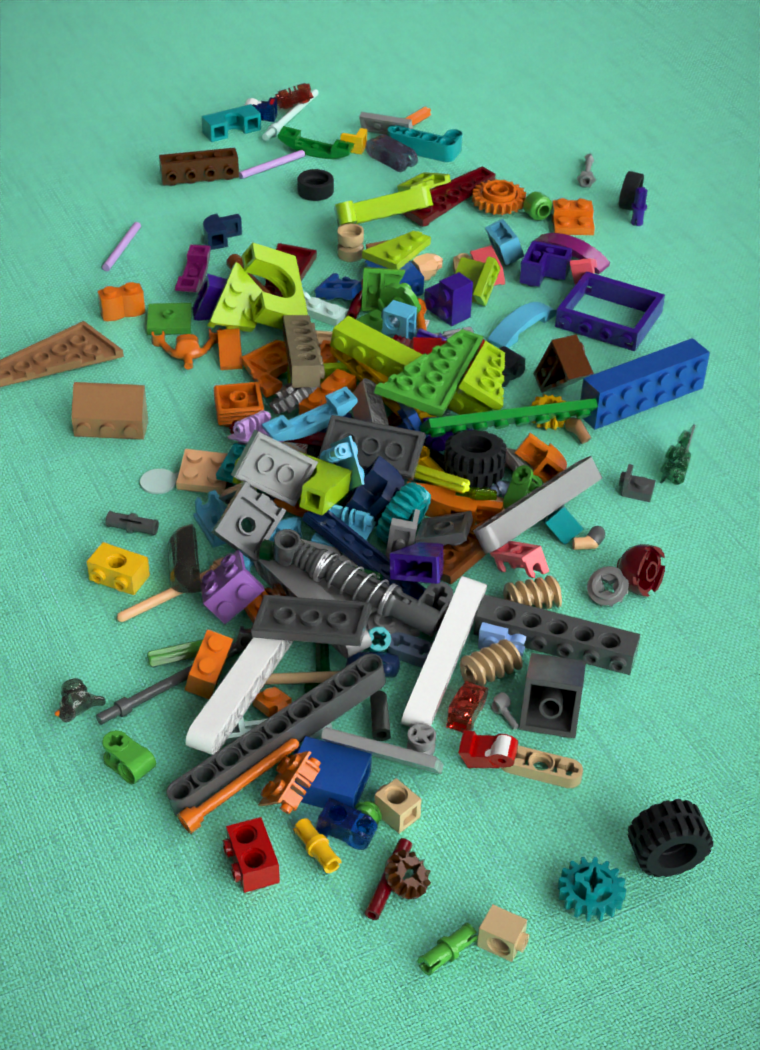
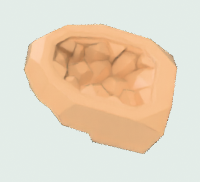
M426 253L415 257L411 262L424 276V281H429L442 268L443 258L433 253Z

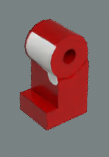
M464 730L458 753L468 768H506L514 765L519 743L516 738L508 734H497L495 736L477 735L475 731Z

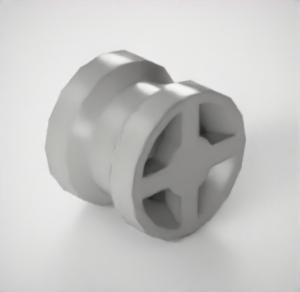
M423 723L410 727L408 730L407 749L433 756L436 741L434 728Z

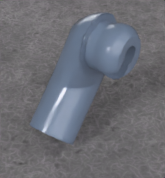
M499 480L497 484H492L489 488L493 497H498L502 494L504 498L510 482Z

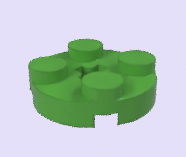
M391 283L380 292L378 305L381 312L393 300L417 307V315L421 311L419 300L412 291L411 286L407 283Z

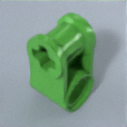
M522 465L513 472L509 488L503 500L504 509L543 484L539 476L533 475V470L529 466Z
M110 731L103 737L102 744L106 750L103 756L104 764L119 774L127 783L135 784L156 767L157 763L153 754L124 732Z

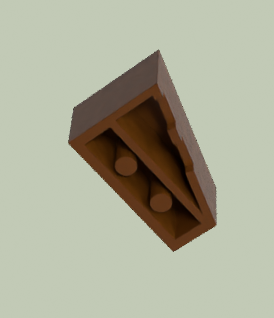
M577 334L551 340L533 374L541 393L567 387L594 373L585 355L584 345L579 341Z

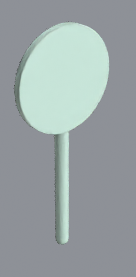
M166 469L150 470L142 475L140 479L141 488L151 494L167 493L176 486V478H178L179 472L173 473Z

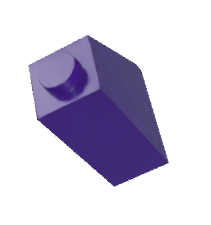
M207 273L192 306L194 320H210L227 279Z
M418 542L390 553V579L440 583L444 569L443 544Z

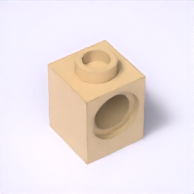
M397 778L377 790L375 804L380 809L382 820L399 834L420 818L421 798Z
M492 904L479 927L477 947L512 962L517 952L523 953L530 936L526 933L527 919Z

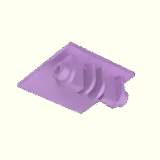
M262 410L255 415L253 414L235 422L233 426L234 434L229 435L228 439L246 445L254 430L269 436L262 428V424L270 421V413Z

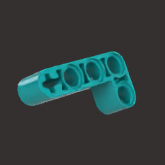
M394 125L387 129V147L391 150L441 162H452L462 151L463 133L458 129H450L441 136Z

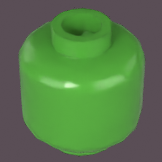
M535 191L525 198L523 208L531 218L541 221L551 213L552 202L543 193Z

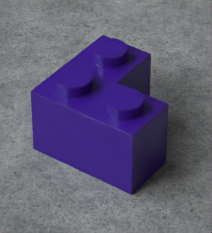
M532 241L521 262L519 283L540 287L545 276L555 280H565L570 271L572 248Z
M458 272L440 280L438 284L426 288L424 292L426 309L450 326L471 318L473 281Z

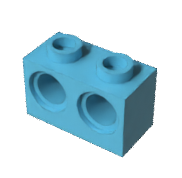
M504 219L485 227L490 244L506 265L524 257L517 235Z
M393 300L382 310L383 328L381 333L390 338L397 334L411 340L416 336L417 307Z

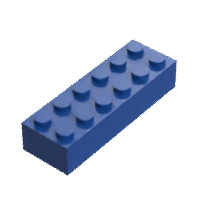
M691 338L583 378L580 400L596 398L598 408L590 412V416L582 419L596 430L702 389L710 352L695 339Z

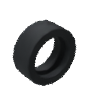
M320 169L303 171L297 177L298 194L302 198L312 201H320L331 197L334 193L333 175Z
M632 171L627 172L619 198L620 208L633 211L632 203L635 200L636 189L643 187L644 174Z

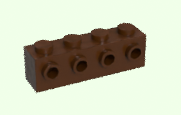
M235 147L159 155L160 175L163 185L192 184L198 181L211 182L218 179L231 180L239 177L238 155Z

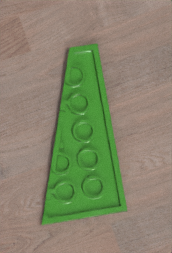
M464 329L449 337L442 346L437 345L434 347L430 354L427 355L425 353L406 365L398 375L393 374L384 384L381 382L377 384L374 393L405 404L408 407L427 412L430 415L442 417L476 356L484 336Z

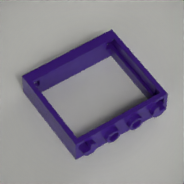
M586 271L557 308L555 327L636 351L661 315L665 294ZM584 294L643 311L645 314L635 328H630L573 309Z

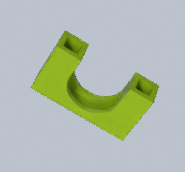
M252 242L242 254L244 272L268 279L278 287L283 297L261 292L251 304L254 322L283 330V315H308L296 256Z
M304 454L318 463L309 480L303 484L300 508L324 515L349 493L352 470ZM233 477L232 483L240 484L243 482Z

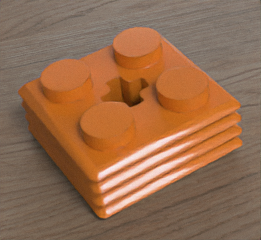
M258 382L214 386L218 425L229 427L233 421H240L264 410L260 384Z

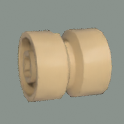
M354 223L341 225L338 228L339 259L346 262L361 260L362 251L364 250L362 244L364 242L363 227Z

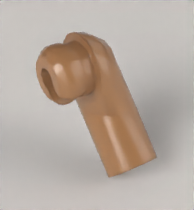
M571 417L566 420V430L576 434L581 444L592 439L581 419Z

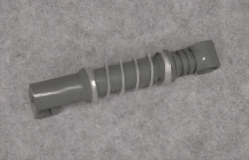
M283 529L274 537V559L279 564L284 566L295 565L303 571L306 570L310 578L316 582L326 578L328 588L332 585L340 589V594L346 592L352 595L353 601L357 598L365 603H371V606L378 609V614L385 617L392 616L431 637L439 629L453 597V590L447 583L441 581L438 584L431 583L421 598L417 600L403 593L402 588L394 583L389 585L387 579L380 581L375 573L368 575L364 572L363 567H353L350 560L343 562L338 554H333L332 551L327 549H316V547L305 543L294 530ZM334 556L338 558L336 561H333ZM438 602L437 609L433 608V603L436 604Z

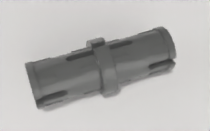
M109 511L106 516L107 527L126 529L129 533L137 531L156 535L159 527L158 520L138 517L134 513L126 515Z

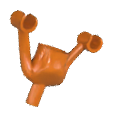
M209 329V340L202 348L199 347L198 337L193 334L178 336L176 338V347L173 349L165 342L164 331L159 336L154 335V332L151 333L152 344L156 347L161 346L171 357L184 360V368L187 370L193 368V359L205 355L214 343H218L217 332H212L211 329Z

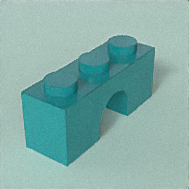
M252 104L201 116L202 133L211 142L227 139L228 130L231 129L241 130L244 134L261 130V113Z

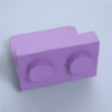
M239 550L233 554H227L222 559L221 565L214 571H208L201 580L203 604L224 624L228 623L264 591V586L246 570L243 554Z

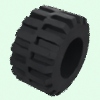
M464 430L463 432H456L448 437V440L445 442L444 471L445 473L468 479L470 481V488L489 487L492 484H497L504 477L506 444L497 435L487 431Z
M675 799L654 804L647 810L639 813V816L632 820V825L628 827V839L640 868L647 875H653L654 877H670L693 869L697 864L705 860V857L710 854L713 847V838L698 806L688 800Z

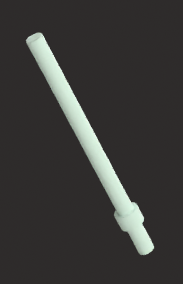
M312 90L278 122L271 124L262 135L263 140L267 141L272 136H276L286 123L318 96V90Z

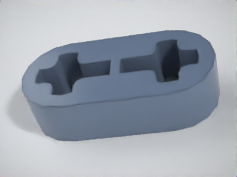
M396 632L391 634V643L387 648V653L397 655L400 661L423 668L433 643L406 633Z

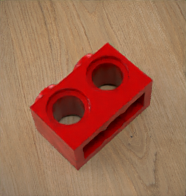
M258 817L226 826L227 839L222 840L224 852L227 858L232 857V875L235 882L240 881L244 893L280 883L279 863L262 818Z

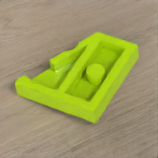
M423 172L397 185L398 192L422 186H429L430 189L449 183L451 180L449 174Z

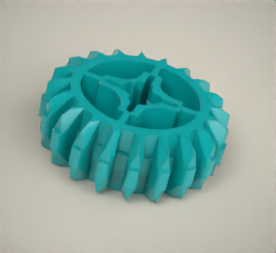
M409 482L402 486L400 491H397L396 495L391 498L390 503L382 513V517L378 521L376 535L387 544L392 518L413 522L415 509L420 510L418 525L421 524L426 511L429 509L431 494L423 486L417 485L414 482Z

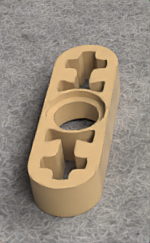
M519 745L514 765L506 768L501 767L503 771L565 788L577 787L581 783L583 767L577 760ZM537 762L547 764L549 768L538 770L533 765ZM567 771L573 772L571 775H566Z

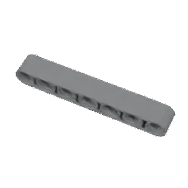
M592 456L574 463L474 529L473 532L484 553L487 554L499 549L601 480L602 476Z
M259 557L254 561V566L260 577L272 588L273 584L279 583L287 597L335 600L317 582L310 578L305 571L297 568L295 565L284 566L276 562V560L269 562L261 560ZM366 629L361 646L331 645L342 656L349 658L370 647L372 641Z

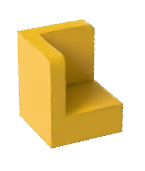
M360 128L356 135L342 133L340 140L354 143L351 153L362 155L367 147V129Z

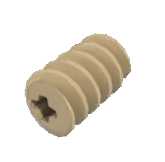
M546 576L545 579L537 577L535 581L527 579L525 583L517 581L515 585L509 582L504 586L503 596L505 600L528 606L534 604L536 608L542 609V603H545L547 609H551L552 601L555 602L558 608L562 606L561 588L553 576Z
M502 639L498 643H493L489 647L473 652L471 655L463 656L460 661L461 675L468 687L473 690L476 689V683L483 687L486 684V680L492 683L495 681V676L503 678L505 672L512 674L514 668L521 670L523 667L519 651L507 639Z

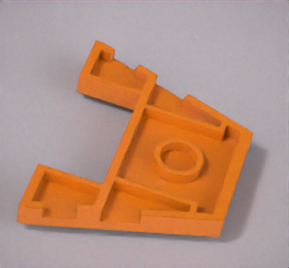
M275 340L242 356L243 366L254 382L260 384V390L267 398L283 387L282 381L277 378L279 375L287 372L288 367L284 341ZM327 353V356L321 355L323 364L335 363V357L332 354Z

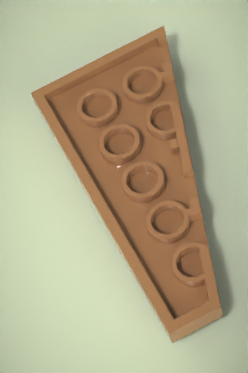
M82 321L1 359L0 387L124 357L123 349L88 323Z

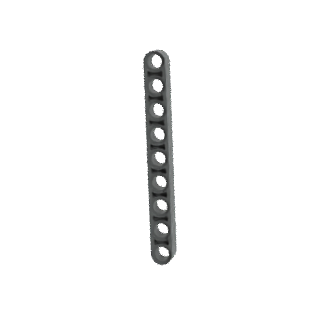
M366 654L174 780L167 788V796L174 815L177 816L186 807L191 808L195 806L197 808L291 738L297 739L300 744L305 736H312L380 690L386 683L381 657L376 654Z

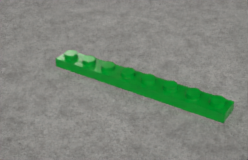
M596 398L429 418L419 427L420 432H424L425 435L431 434V437H439L444 435L445 432H452L454 434L468 429L483 431L492 426H495V429H502L508 427L509 424H516L519 427L527 425L532 421L542 424L555 418L557 421L567 420L571 416L582 419L590 416V412L598 408Z

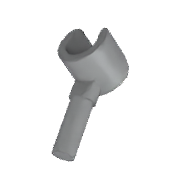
M501 692L494 697V702L491 706L492 711L496 714L501 713L513 730L519 728V725L507 709L511 705V700L506 693Z

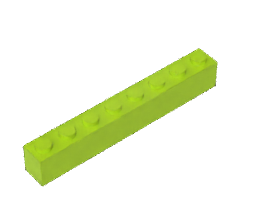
M350 316L344 318L332 331L331 347L387 377L393 374L398 375L406 365L423 355ZM460 388L457 389L447 409L459 415L495 411L476 398L466 395Z

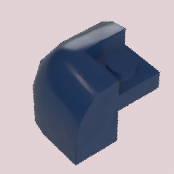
M380 456L364 471L365 484L354 488L353 491H349L342 505L343 509L349 507V515L352 509L370 513V516H374V521L376 522L374 527H377L378 521L382 517L386 506L390 503L391 498L396 495L397 491H400L402 486H405L398 470Z

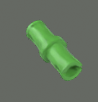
M465 923L450 936L441 937L435 947L418 958V963H422L419 965L421 970L425 974L431 975L447 961L453 962L459 957V952L478 940V935L471 937L477 933L474 927L469 923Z

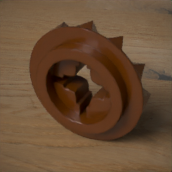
M404 849L388 858L385 865V877L388 885L397 895L405 899H416L426 893L428 886L431 884L428 879L431 871L425 868V859H418L415 852L408 853ZM412 869V876L404 880L403 877L407 870Z

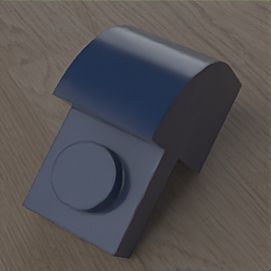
M217 213L208 216L203 221L204 244L211 246V250L228 247L227 238L242 235L241 216L234 214L219 217Z

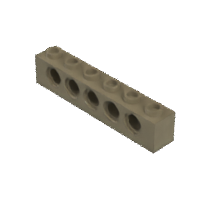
M283 315V338L292 388L320 387V379H324L325 370L317 339V331H315V323H311L310 315Z

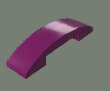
M546 233L534 240L572 248V256L578 259H596L597 268H594L597 274H600L610 266V261L600 251L576 237L561 233Z
M190 245L187 253V264L183 275L178 278L175 291H200L207 274L211 246Z

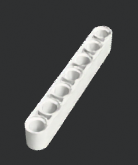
M464 576L461 577L406 705L401 724L408 727L419 723L432 725L474 623L475 615L486 592L487 584Z
M253 637L191 724L186 736V746L211 755L217 753L293 641Z

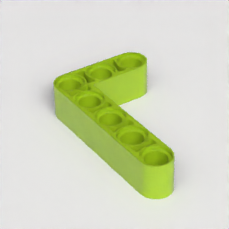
M422 186L353 203V201L335 204L334 210L338 227L343 224H361L433 206L429 186Z

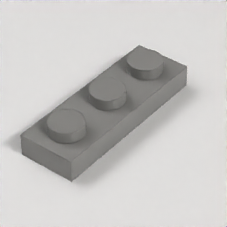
M361 112L359 116L361 127L367 129V132L387 135L388 127L394 125L413 129L411 119Z

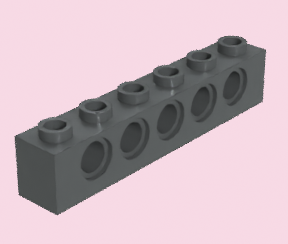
M485 594L475 615L474 635L479 636L482 622L508 628L509 635L522 634L526 636L525 648L558 657L586 661L588 665L627 675L631 674L641 635Z

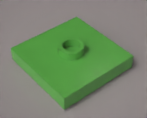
M191 303L148 304L147 335H151L152 332H154V335H161L162 331H164L165 335L191 334Z

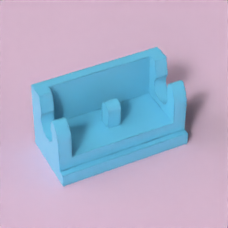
M216 490L208 493L209 501L205 505H201L202 501L197 497L195 500L196 513L193 514L194 519L212 548L226 544L211 533L227 508L223 501L219 499L220 496Z

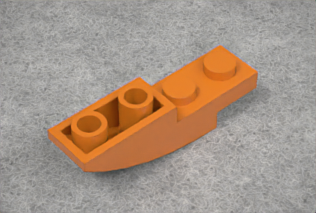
M416 483L423 486L431 494V503L425 513L428 517L471 511L473 516L472 527L503 511V502L457 496L456 491L444 487Z

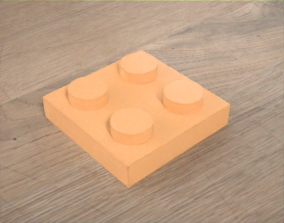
M185 449L176 482L177 489L204 493L216 490L218 494H222L223 490L227 488L228 482L216 479V473L228 453Z

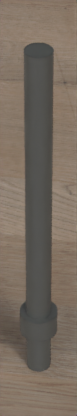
M236 642L231 645L228 658L241 652ZM192 665L129 698L123 697L115 701L114 706L96 714L98 723L102 725L117 716L123 717L131 713L132 708L186 681Z

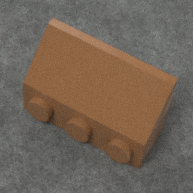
M74 382L72 400L74 436L144 440L148 425L145 385Z

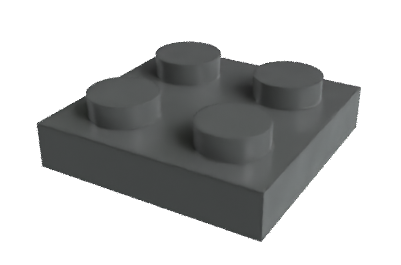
M471 511L423 519L415 538V544L418 542L450 544L451 546L462 544L467 540L473 522Z

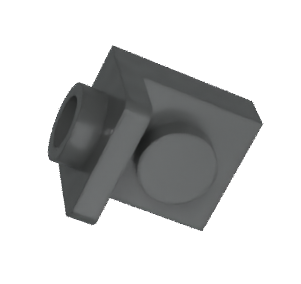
M629 464L627 471L622 472L620 476L619 486H623L621 496L650 502L656 480L632 475L634 465Z

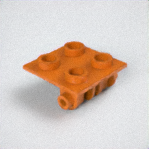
M310 751L289 755L288 757L285 756L276 768L278 774L273 782L269 781L261 792L263 798L258 805L267 806L281 803L280 809L283 812L290 814L292 810L296 811L303 799L302 796H305L307 792L294 781L303 787L310 788V783L314 781L320 771L319 766L321 763L313 757L308 760L311 754Z

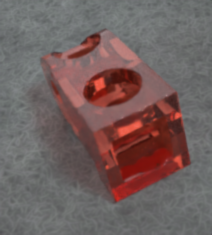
M465 681L449 705L446 727L462 733L464 730L472 731L474 722L485 705L488 688Z

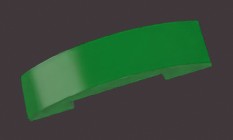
M283 126L278 134V139L288 147L296 151L303 150L305 155L317 158H343L349 156L354 148V143L338 139L331 145L301 137V130Z

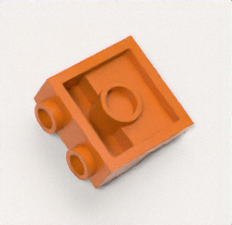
M564 198L553 200L551 215L554 233L594 235L592 201L582 198L578 200H567Z

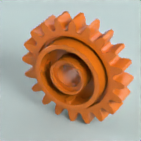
M487 180V183L481 182V185H476V188L473 189L472 202H474V206H479V210L484 209L485 213L489 212L493 213V215L508 213L510 215L512 211L518 212V209H523L526 192H524V188H519V184L514 185L512 181Z

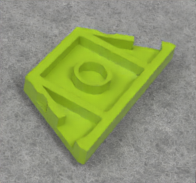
M235 262L207 326L214 328L215 325L226 326V329L252 332L257 322H254L251 304L263 291L237 262Z

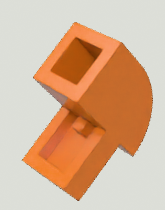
M529 433L515 450L516 455L534 467L533 475L539 476L543 483L567 468L566 459L560 451L551 443L549 445L545 444L532 433Z

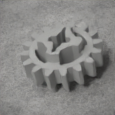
M291 382L287 383L275 393L277 397L269 403V406L275 414H280L282 411L290 413L297 408L299 409V403L307 398L309 394L313 393L317 387L292 388Z

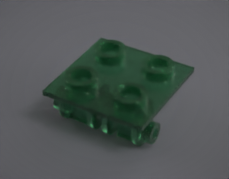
M695 424L688 431L684 430L677 440L678 443L675 446L671 445L665 454L667 460L660 470L663 473L660 483H663L666 479L672 481L675 485L684 482L691 458L689 446Z

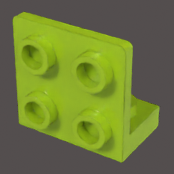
M489 256L485 263L461 257L455 274L459 272L473 281L472 303L486 306L501 268L496 258Z

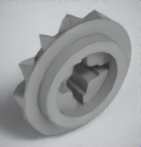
M607 566L598 569L591 575L587 584L589 596L601 607L603 605L612 607L613 604L622 602L624 596L628 594L629 582L623 576L621 570L616 567ZM603 580L605 583L613 584L614 593L608 590L604 591Z

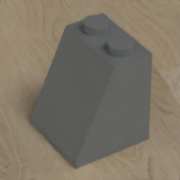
M531 653L519 730L576 738L586 661Z

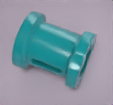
M375 627L367 630L371 641L374 639V635L380 634L382 637L379 641L380 644L374 645L372 643L370 647L366 648L368 651L379 652L388 648L391 643V635L386 628Z

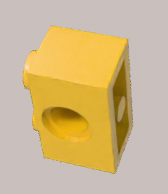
M104 542L87 560L89 580L131 595H135L150 576L148 557Z

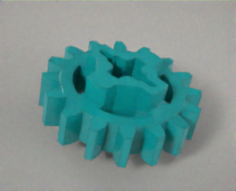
M581 857L579 865L572 860L570 861L569 869H562L557 888L559 889L558 898L559 900H565V910L575 909L574 917L577 918L582 913L585 914L586 921L590 922L592 916H596L599 921H603L605 913L612 918L614 917L615 909L621 910L627 890L624 888L625 878H618V868L609 869V861H605L601 865L598 864L597 857H594L592 862H587L585 857Z

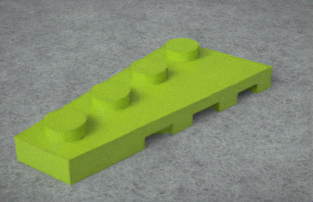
M485 341L458 387L466 395L476 398L493 410H501L503 407L501 398L504 395V389L502 388L504 375H502V372L505 368V352Z

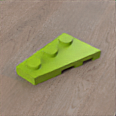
M411 231L363 250L362 258L388 269H400L431 244V237L419 231Z

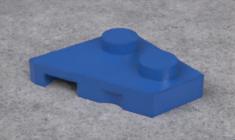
M333 273L314 291L316 298H325L326 300L343 298L344 300H351L362 290L361 281L352 280L346 276L339 279L338 274Z

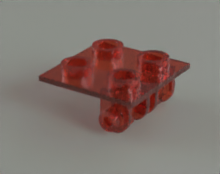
M310 84L297 85L298 90L293 86L294 91L292 92L288 88L289 93L287 89L278 91L274 99L279 108L289 109L293 107V104L309 102L310 99L314 98L311 93Z

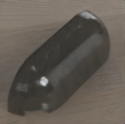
M187 524L178 528L171 535L168 542L169 583L171 588L177 592L197 593L202 592L197 534L193 524Z

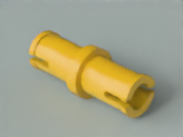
M308 818L299 820L295 824L297 828H293V831L305 844L306 852L311 857L316 858L326 873L336 871L340 867L341 859L329 846L327 837L319 834Z

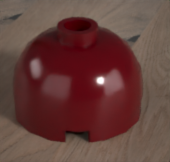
M638 544L629 547L619 558L617 568L621 570L623 576L629 582L628 591L649 597L648 592L651 589L654 592L658 590L665 573V566L661 565V557L665 558V555L661 548L649 544Z

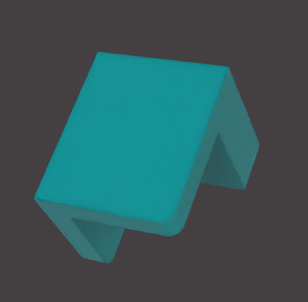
M564 505L543 519L563 544H567L584 530Z

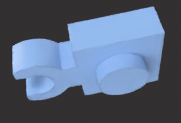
M482 622L479 629V649L489 647L491 644L498 643L502 639H507L515 645L520 656H523L526 636L522 634L509 635L508 628Z

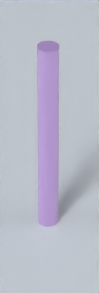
M299 150L240 171L239 177L244 179L304 157L305 153L303 150Z
M134 222L102 265L103 270L109 271L141 228L139 222Z

